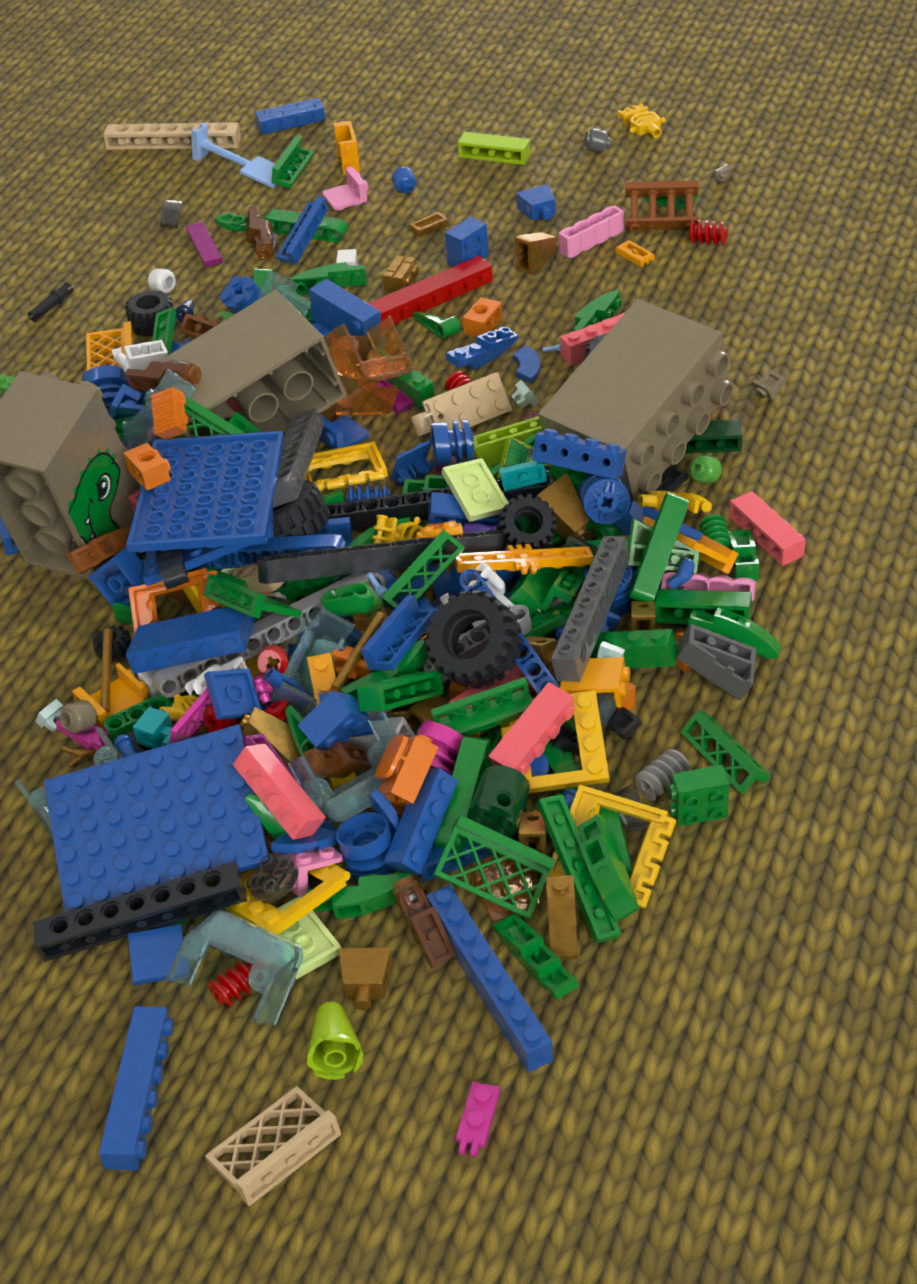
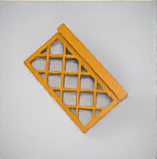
M131 321L123 322V328L86 333L87 370L98 366H105L106 364L121 367L117 361L113 360L112 350L115 346L121 347V353L126 356L124 346L135 345ZM105 342H109L107 346L103 345ZM96 349H100L97 353L93 352ZM97 359L100 360V362L97 364L93 363Z
M645 516L643 522L653 527L655 520ZM678 533L676 538L679 542L699 551L700 560L729 574L739 554L704 535L698 541L681 533Z

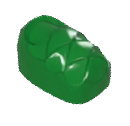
M356 583L325 592L321 598V603L324 611L329 615L351 616L358 612H369L374 605V596L365 583Z

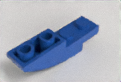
M507 327L486 332L477 336L476 343L446 352V360L458 368L467 366L472 370L477 369L503 354L516 342L519 335Z

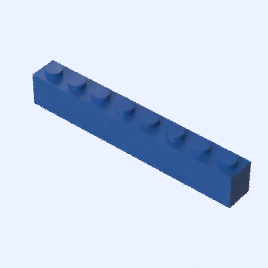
M448 885L427 894L426 898L430 907L435 906L457 955L455 958L527 1072L529 1073L552 1062L553 1048L551 1039L452 887Z

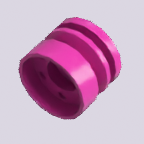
M424 721L416 736L419 734L427 736L433 740L432 744L439 747L429 769L440 768L452 776L463 736L443 724Z

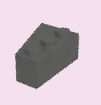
M690 624L678 641L677 659L738 700H741L752 687L756 648Z

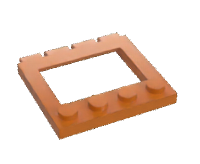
M204 568L187 573L188 583L168 590L163 580L150 586L143 584L128 588L134 634L138 626L158 622L155 596L198 585L202 612L222 608L221 603L203 596L208 575H217V571H208Z

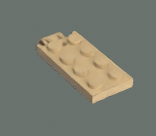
M495 372L422 401L425 412L410 418L418 437L431 432V423L445 421L449 431L452 430L453 420H457L459 429H461V420L467 419L469 426L472 427L509 412L512 408L498 372Z

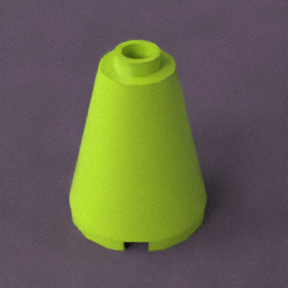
M326 1002L317 1009L306 1053L308 1067L314 1070L316 1076L327 1080L345 1078L346 1073L352 1070L353 1073L356 1072L363 1062L362 1046L343 1007L336 1002Z

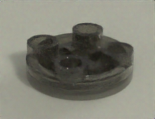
M267 854L261 859L260 866L254 875L247 880L246 887L258 901L265 904L275 902L285 896L296 883L299 874L298 866L287 855L273 856L272 854Z

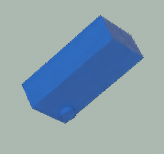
M327 279L309 289L313 322L322 324V327L365 354L383 343L380 310Z

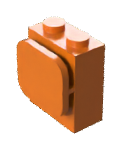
M421 734L409 738L400 735L393 737L387 745L376 769L375 777L379 780L383 779L378 790L383 793L389 802L399 806L414 803L439 748L432 744L433 740Z

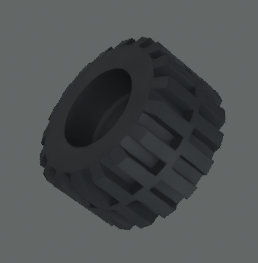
M155 290L143 291L130 297L126 301L125 311L128 322L131 321L133 332L136 335L153 336L156 314L168 308H173L172 298L167 293H163V291Z
M527 494L526 498H523V495H519L517 500L514 498L509 500V504L503 507L498 523V530L503 531L505 547L512 545L515 549L516 545H521L524 548L525 544H530L532 549H546L556 529L557 519L556 516H553V508H548L549 503L546 500L541 502V497L537 496L535 499L532 498V494ZM520 517L532 518L537 522L540 530L533 534L523 533L517 529L514 521Z

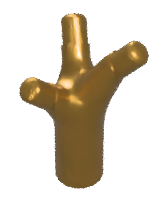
M66 746L62 747L63 751L75 756L69 764L70 767L87 758L101 755V750L96 751L93 748L70 749Z

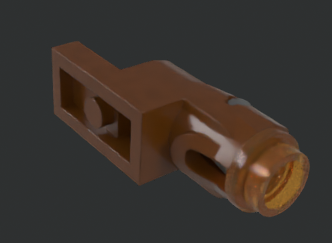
M250 206L246 219V242L254 244L256 255L260 259L266 260L273 254L278 235L273 233V227L269 221L260 219V215H257V207Z
M174 359L169 361L153 360L146 370L127 369L124 376L130 387L134 390L160 392L170 388L172 384L193 385L198 383L201 379V370L195 364H191V362H181Z
M338 741L328 750L321 748L309 749L303 753L300 759V764L304 771L318 778L344 779L355 770L369 772L376 767L365 746Z
M412 875L392 883L395 889L393 893L396 902L402 911V915L411 930L416 944L420 943L430 968L457 956L435 906L430 907L418 881H414Z

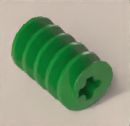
M718 514L704 517L699 524V532L731 549L725 518Z

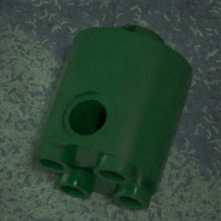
M494 765L487 767L482 771L467 818L506 837L512 836L518 827L530 790L528 779L516 769L508 766Z

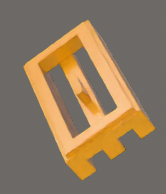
M630 240L615 247L616 254L639 267H643L644 263L646 265L649 264V260H655V254Z

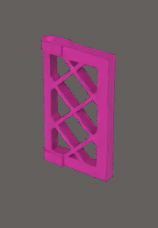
M208 688L205 689L171 729L170 744L192 738L203 726L204 710L212 705Z

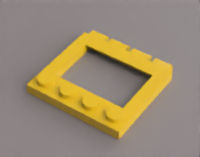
M375 441L314 453L305 480L313 482L309 473L313 469H328L337 464L349 465L358 460H370L374 471H363L355 475L347 474L334 479H321L314 482V484L318 486L321 492L326 488L331 490L345 487L346 484L352 486L366 483L367 480L370 482L382 480L388 474Z
M596 690L570 694L573 696L575 705L574 718L582 770L532 777L530 766L529 771L525 775L530 784L528 794L579 787V785L587 786L610 782ZM518 719L500 725V727H503L501 728L502 738Z
M579 785L570 809L576 827L597 815L601 807L650 822L630 876V882L640 908L646 909L652 890L643 886L644 884L654 886L660 866L652 863V861H663L669 842L661 839V836L671 838L676 820L668 817V811ZM555 850L552 858L556 862L548 877L566 876Z
M273 852L269 855L271 864L250 869L243 873L247 901L224 909L272 940L344 888L351 875L350 872L334 863L308 870L309 874L323 881V883L284 911H280L248 890L272 873V866L274 865Z

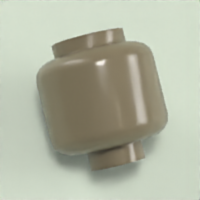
M86 700L68 703L62 708L59 716L60 723L69 733L76 734L87 731L95 725L97 712L92 704Z

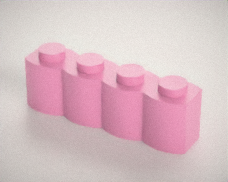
M610 206L601 213L593 214L588 219L579 221L574 226L561 230L559 232V253L567 258H573L582 251H587L596 244L603 243L609 237L617 236L624 230V211L617 206Z
M668 571L663 574L661 589H672L667 580L676 575L678 571ZM693 573L692 579L675 589L752 592L753 601L756 595L757 582L746 577L732 579L725 575L710 577L704 573Z

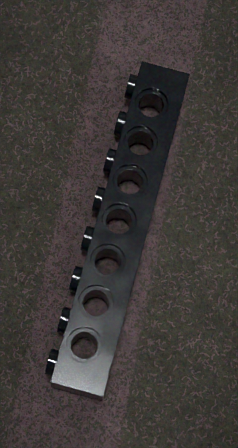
M235 861L185 877L172 879L155 886H149L135 892L122 894L105 901H99L85 907L72 909L55 916L46 917L33 922L35 949L43 961L46 962L126 938L130 933L156 929L246 902L247 895L243 874Z

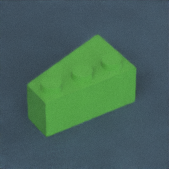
M634 518L631 520L628 542L630 556L628 565L639 566L653 527ZM676 540L665 570L678 571L680 563L684 559H691L695 564L694 574H696L699 551Z

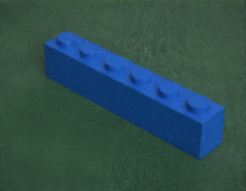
M134 1006L99 1151L104 1169L139 1170L141 1159L146 1157L147 1143L145 1139L147 1133H151L152 1130L151 1112L152 1108L157 1107V1085L162 1083L163 1080L162 1063L163 1059H167L169 1053L167 1040L168 1036H172L174 1030V1021L170 1019L167 1007Z

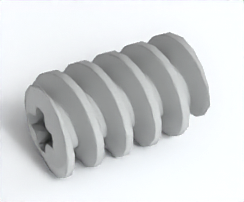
M674 749L666 750L663 755L652 761L643 771L637 773L635 778L636 786L644 797L652 801L656 800V795H663L664 791L668 790V786L672 785V774L691 771V765L682 753Z

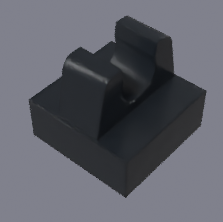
M622 707L606 722L607 727L624 740H630L637 734V729L642 725L641 719L625 707Z

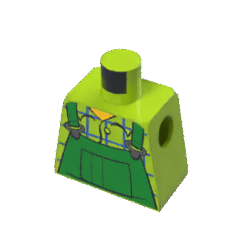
M510 437L505 443L499 469L534 461L532 460L534 447ZM544 464L546 474L550 473L551 465ZM500 470L498 471L496 480H502Z

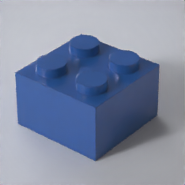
M470 216L445 232L448 265L454 267L477 256L483 259L489 256L486 223Z
M126 547L88 577L112 607L115 602L127 605L130 603L128 588L145 584L143 580L145 565L135 552H128Z
M332 690L298 724V727L316 748L328 750L338 741L348 743V739L354 733L360 732L365 727V722L370 716L366 711H360L359 703L352 695Z

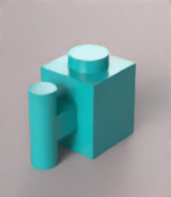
M148 707L133 725L138 744L152 749L170 744L173 725L169 713L164 710Z

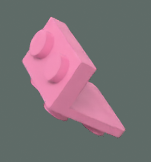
M353 167L346 168L347 184L323 191V197L334 210H343L346 207L367 202V182L361 178L360 173L356 172Z
M331 846L321 850L316 848L295 854L274 852L272 872L276 880L298 897L306 895V890H308L307 871L328 866L332 863L342 862L343 855Z

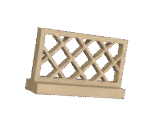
M296 1086L206 1154L205 1157L207 1162L240 1193L242 1200L248 1206H251L338 1138L341 1132L336 1116L329 1110L325 1112ZM297 1098L302 1102L300 1109H287L288 1105ZM305 1116H318L312 1123L304 1125ZM299 1117L298 1125L284 1126L285 1118ZM280 1118L278 1126L265 1127V1122L269 1119ZM296 1133L287 1142H281L283 1134ZM276 1134L275 1143H261L263 1135ZM257 1135L255 1144H242V1140L247 1136ZM260 1151H273L264 1160H258ZM240 1152H253L252 1161H238ZM225 1153H233L231 1162H219L217 1159ZM236 1169H250L238 1180L235 1178Z

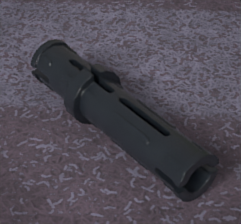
M65 282L60 288L50 292L49 297L28 312L29 319L37 322L54 306L61 304L64 298L74 291L73 288L68 290L72 285Z

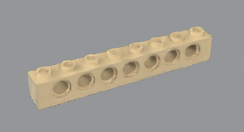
M200 123L108 124L103 134L106 150L192 149L191 130H199ZM204 123L207 124L208 140L212 144L221 148H238L241 139L239 123Z

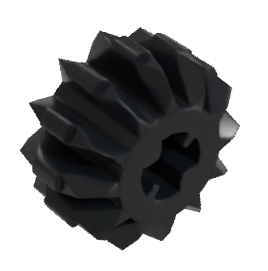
M112 625L110 628L113 630L112 662L116 659L121 661L122 656L127 657L126 653L132 639L128 630H125L123 626L116 628L115 625ZM99 630L97 635L93 637V649L101 660L103 631Z

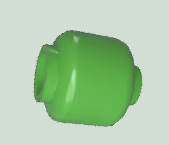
M699 455L692 460L689 471L692 479L696 482L711 484L719 479L722 467L717 458Z

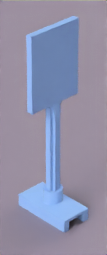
M200 123L199 130H191L192 159L199 161L208 154V151H212L245 166L240 170V174L271 188L277 186L271 183L272 168L275 163L260 156L249 161L212 144L208 140L207 124Z

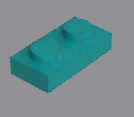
M530 461L499 469L504 491L547 482L543 462Z

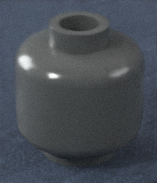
M592 128L589 132H586L584 145L588 151L602 153L605 148H609L610 138H608L607 131Z

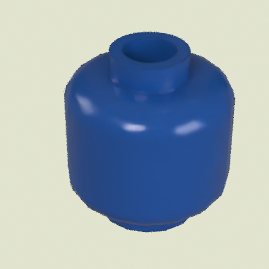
M400 167L392 174L391 179L398 193H410L416 187L417 181L410 168Z

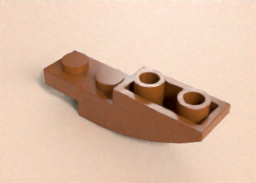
M131 526L100 536L67 554L66 556L77 574L79 575L110 560L126 548Z

